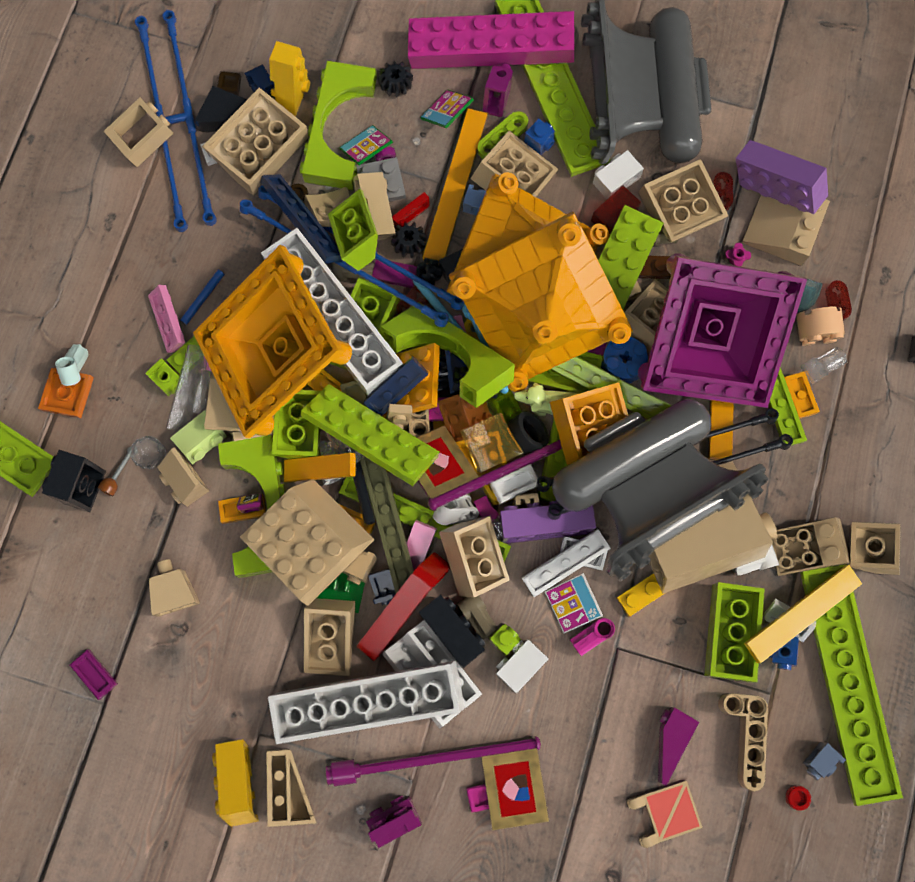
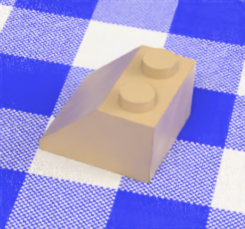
M175 447L169 451L157 467L162 473L159 475V478L165 486H171L173 489L171 495L178 504L182 502L188 507L209 492L187 458Z
M852 522L850 567L875 574L900 575V524Z

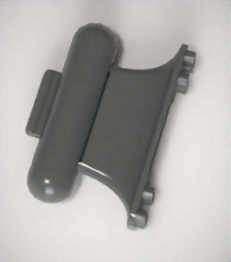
M604 0L588 2L587 14H583L581 18V27H588V33L583 34L582 43L583 46H589L596 111V126L590 129V140H597V146L592 147L591 158L598 160L599 164H606L614 153L618 141L632 133L649 130H659L660 148L663 156L669 161L685 163L697 157L703 142L700 114H710L712 107L707 61L705 58H694L691 22L688 15L676 7L663 8L651 19L650 37H643L618 28L610 20Z
M689 399L679 401L646 421L638 412L629 414L584 441V447L589 453L562 468L554 477L552 482L553 494L557 503L564 509L579 512L588 509L602 500L610 511L618 532V549L609 558L607 573L610 576L616 575L620 581L626 579L631 574L629 567L633 564H636L639 569L645 567L651 561L649 555L656 548L708 516L723 510L729 505L733 510L739 509L745 503L743 497L747 494L752 499L757 498L763 492L761 486L769 479L764 474L766 468L762 464H757L745 470H729L711 462L694 447V445L701 442L710 433L711 416L707 409L699 402Z

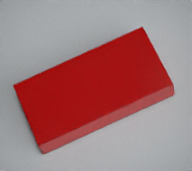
M425 192L392 216L395 229L397 224L404 227L405 221L407 223L411 222L429 208V196Z

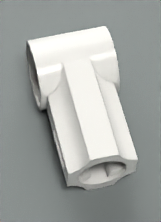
M771 545L765 558L734 568L732 571L738 576L759 569L760 571L779 565L773 545Z

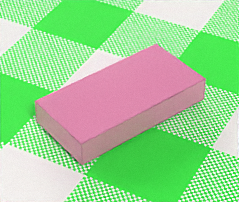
M418 520L414 522L407 540L414 569L425 560L437 528Z

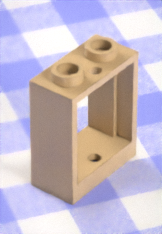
M138 98L104 130V133L136 167L145 161L173 134L168 128L170 125L168 120L162 114L158 117L156 114L158 112L157 108L150 101L145 103L141 98ZM148 113L157 125L131 148L122 136Z

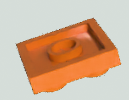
M51 368L38 409L45 412L82 418L94 377L80 373L81 380L77 384L65 386L60 382L57 369Z

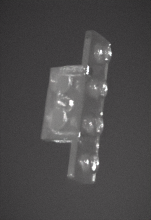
M188 345L166 428L178 432L192 421L194 413L200 414L201 410L203 411L206 406L205 394L206 390L209 389L212 371L205 370L207 360L199 346Z

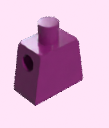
M501 63L499 66L494 65L491 69L485 85L483 112L489 115L503 117L512 84L513 70L510 65ZM494 92L500 93L499 98L494 96Z

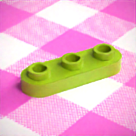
M520 111L511 113L479 141L478 155L484 159L489 154L484 150H492L501 140L499 137L505 136L508 131L517 137L522 135L528 128L527 115ZM520 123L521 126L517 127L514 124Z

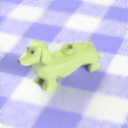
M534 383L528 389L515 392L514 397L517 401L530 404L536 416H545L547 413L553 415L550 406L551 401L579 393L543 390V385Z

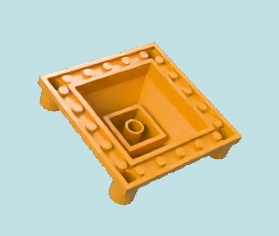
M505 172L498 175L495 173L490 180L455 271L567 214L534 197L525 190L518 188V179L514 174ZM579 222L594 253H596L598 246L607 242L609 238L608 229L600 223L589 227ZM450 281L446 292L456 296L453 292V283Z
M574 211L449 274V278L453 283L454 294L464 301L488 346L515 364L514 381L508 385V388L513 392L525 390L528 386V380L606 342L612 341L615 344L627 342L633 331Z
M279 245L193 332L245 438H251L255 434L261 436L269 435L274 428L272 416L282 406L292 399L330 362L344 365L348 363L352 355L351 346L334 337L311 293L304 284L300 275L303 270L302 259L290 254L287 248Z

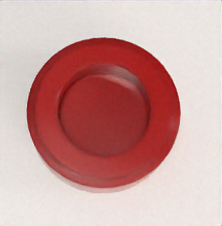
M794 785L787 790L785 799L792 809L802 811L810 806L811 795L806 788Z

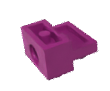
M402 795L390 802L392 806L383 810L381 806L369 813L370 818L366 820L370 830L368 834L372 843L376 842L378 848L422 825V821L410 796L404 799ZM393 813L394 818L387 821V816Z

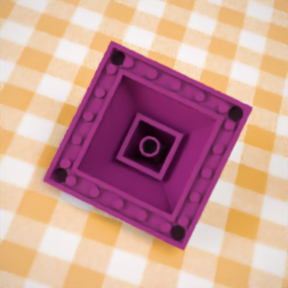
M681 253L671 255L666 262V268L671 274L649 362L642 364L638 370V377L642 381V390L768 408L807 279L795 276L787 271L774 273L691 259Z

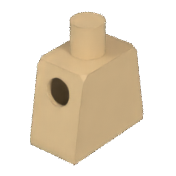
M170 559L157 563L160 575L149 578L151 613L153 616H163L200 604L184 570L177 569L173 571Z

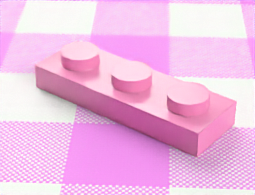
M158 285L148 297L167 353H175L185 344L184 335L166 285Z

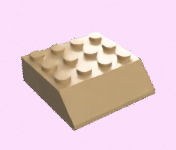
M314 480L290 488L240 536L294 595L307 606L374 541V538Z

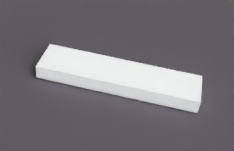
M596 529L524 575L522 580L532 595L536 597L611 548L599 529Z

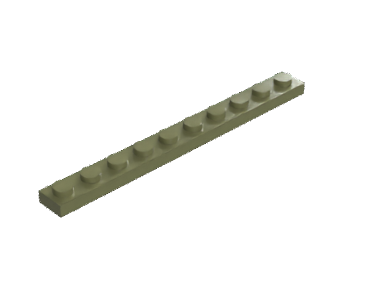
M356 380L340 385L343 393L366 406L364 400L367 398V395ZM358 452L394 589L397 594L414 572V567L390 479L386 469Z

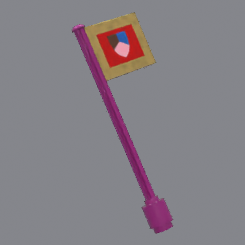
M442 426L417 437L439 451L438 458L421 476L418 483L429 498L428 506L431 510L436 511L442 505L562 450L560 440H557L479 477L447 428Z
M535 736V739L366 765L355 764L354 759L331 762V765L326 766L327 784H333L336 787L357 783V778H361V775L482 757L492 830L549 822L538 757L541 741L537 736Z

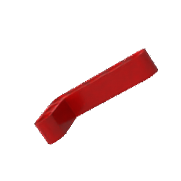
M436 552L425 559L410 575L356 647L374 662L426 595L450 570L449 563Z

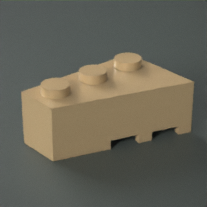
M383 172L357 174L353 178L355 192L358 189L363 190L378 234V240H386L395 234L387 195V180L384 178Z
M266 750L268 827L316 823L291 750Z

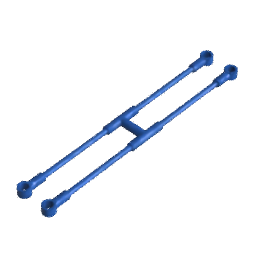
M166 10L163 13V19L167 24L168 33L172 41L183 96L184 113L166 116L165 118L170 124L186 121L188 133L191 136L203 196V220L206 225L213 226L217 222V218L212 211L211 201L207 194L195 134L196 127L191 102L187 95L176 40V17L173 11ZM138 16L135 19V24L144 46L154 106L158 110L156 114L158 117L161 114L164 116L162 105L159 102L148 45L147 29L149 24L144 16ZM166 140L163 143V150L174 201L175 220L173 225L178 232H184L187 230L188 224L183 217L182 207L179 204ZM209 216H212L213 218L210 221L206 220ZM179 223H184L183 226L178 227Z
M261 185L258 189L259 198L263 200L269 199L276 203L264 186ZM245 199L240 202V212L242 214H251L287 234L293 231L266 216L263 211L254 207L250 200ZM323 227L326 231L334 235L332 227ZM376 251L375 259L437 293V296L451 303L453 309L461 310L463 308L464 301L426 282L377 254ZM345 261L334 262L421 310V313L433 319L438 327H445L447 325L449 316L446 312H437L426 305H421L362 270L357 271Z

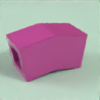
M487 496L473 501L481 518L490 516L493 522L499 517V513L490 505Z

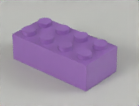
M752 140L748 141L735 158L740 186L747 190L751 189L764 197H771L782 204L794 206L802 212H809L811 214H815L828 197L827 168Z
M552 501V502H550V505H551V504H555V503L558 504V503H557V501ZM540 503L528 504L527 508L518 509V506L504 507L505 511H501L499 516L502 542L508 544L590 534L596 529L593 506L579 512L571 511L562 514L557 520L550 519L547 514L549 506H541ZM551 510L553 514L559 513L557 510Z

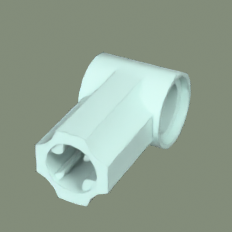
M73 344L65 357L55 362L60 382L65 386L77 384L81 380L79 372L89 354L88 350L80 344Z

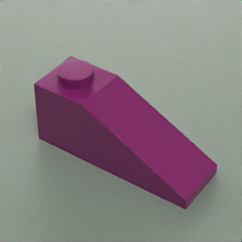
M670 707L669 710L665 709L659 720L662 724L659 727L658 782L663 785L668 784L699 724L697 720L675 707Z

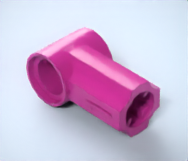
M600 618L571 638L570 641L579 655L583 656L604 640L613 636L615 632L614 623L607 618ZM601 622H606L610 627L606 635H601L598 632V625Z

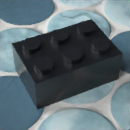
M58 450L57 455L52 458L50 473L42 483V494L65 505L91 512L99 492L97 487L104 479L106 470L84 457Z
M440 594L419 611V614L464 669L485 651L483 646L486 643L478 633L474 635L468 629L471 627V624L463 614L458 616L455 613L456 606L448 596L443 598Z

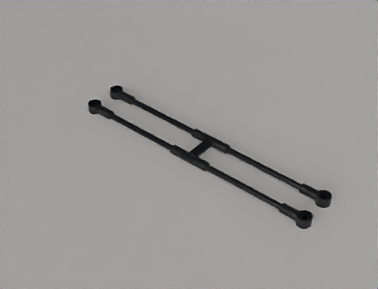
M769 408L765 414L710 431L704 439L750 425L755 426L765 422L774 424L779 417V413L776 409ZM783 434L778 440L764 443L763 446L711 462L720 465L763 451L769 452L779 448L787 450L791 447L793 438L788 434ZM546 476L539 477L536 483L538 491H548L552 486L555 476L549 478ZM545 482L547 485L542 486L540 483ZM555 503L549 506L547 514L550 519L557 520L562 514L571 511ZM551 510H557L559 513L553 514Z

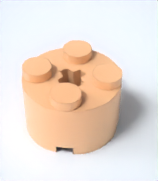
M822 307L811 309L812 312L808 315H805V311L796 314L799 341L802 342V346L814 345L816 341L823 340L824 344L837 342V339L844 338L845 331L841 307L838 309L836 307Z

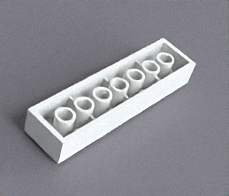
M296 228L261 252V255L265 260L279 245L287 248L290 254L302 259L303 270L300 275L316 302L320 313L326 320L329 329L337 340L344 341L351 346V358L344 366L367 396H369L403 365V362L299 229Z
M456 661L277 692L268 696L276 744L456 714L465 708Z

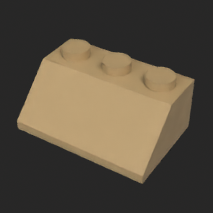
M490 516L459 523L439 532L459 596L475 598L509 581Z

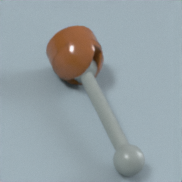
M128 447L125 458L112 478L102 480L97 487L99 490L109 496H114L118 488L115 480L131 455L136 453L135 447Z

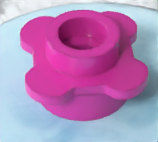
M736 243L733 249L726 252L725 256L732 265L741 267L745 260L751 258V253L746 251L741 243Z

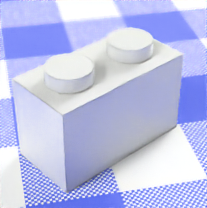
M627 150L622 155L619 153L614 156L611 163L607 166L602 165L594 173L593 184L609 202L640 179L644 168Z
M529 639L525 643L521 640L512 649L515 654L509 660L505 657L496 666L499 670L496 675L515 693H518L548 660Z

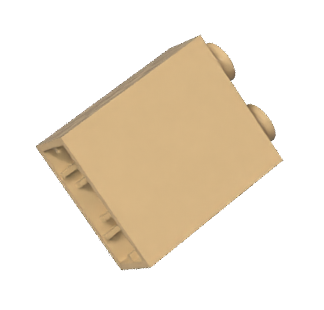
M733 461L720 465V467L729 470H737ZM747 494L743 497L745 503L739 509L733 510L729 505L656 548L649 555L651 559L649 564L662 593L664 594L765 558L773 543L772 540L777 538L776 527L771 516L767 512L759 514L752 498Z

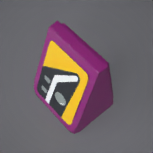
M262 494L241 496L238 500L237 509L242 513L263 510Z

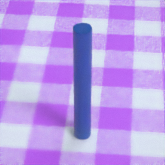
M217 270L182 316L180 321L183 324L187 325L223 278L225 274L222 271Z

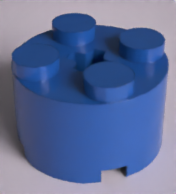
M630 337L623 344H615L611 341L603 353L601 369L628 383H632L639 379L638 370L640 366L648 362L647 348L633 337Z

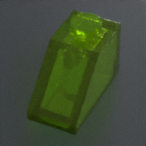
M511 389L506 394H502L499 391L497 399L490 398L487 400L502 426L507 425L511 419L522 412Z

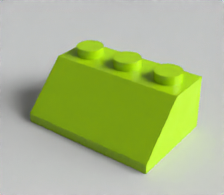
M358 189L328 213V217L341 259L357 271H360L375 259L378 234L363 190Z
M300 390L275 413L272 455L287 459L319 456L321 429L301 417V410L321 391Z

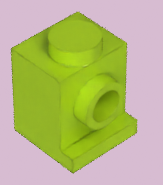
M162 358L145 373L168 396L178 392L184 382Z
M504 624L489 640L506 656L519 643L521 638L510 626Z

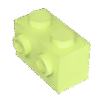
M206 410L170 438L192 465L196 461L201 460L207 452L218 446V443H221L227 437L223 430H208L204 428Z

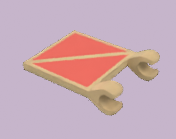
M686 780L627 799V805L630 809L635 810L646 805L654 833L639 838L640 845L644 848L703 828Z

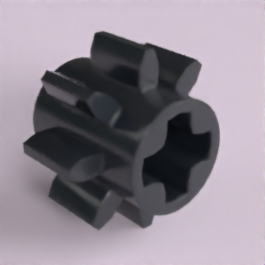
M424 258V262L419 263L417 266L416 275L426 282L435 285V281L441 280L443 268L438 265V260Z

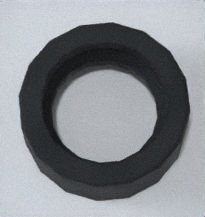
M521 412L507 424L509 439L517 450L525 455L541 449L549 443L547 428L538 416L531 412ZM524 428L530 433L532 439L527 435Z

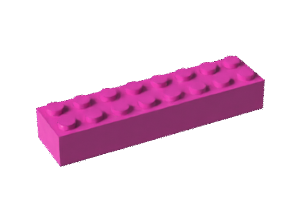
M574 11L409 18L408 59L411 69L498 66L501 63L508 65L574 63Z

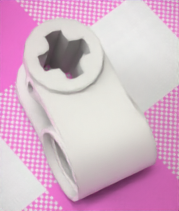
M466 494L438 507L433 513V519L441 525L463 523L476 519L479 511L472 505L470 495Z

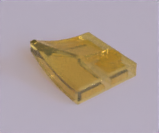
M497 413L460 431L477 472H483L523 454V450L513 437L502 413Z

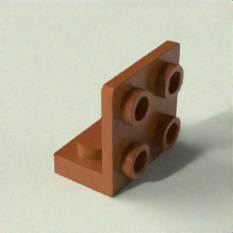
M460 394L437 401L446 428L455 442L475 437L495 427L493 416L488 409L486 401L477 408L462 399Z

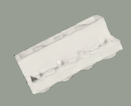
M425 620L407 632L402 639L383 653V656L395 671L456 661ZM456 661L464 706L466 708L480 697L482 693ZM459 713L432 717V720L440 729Z

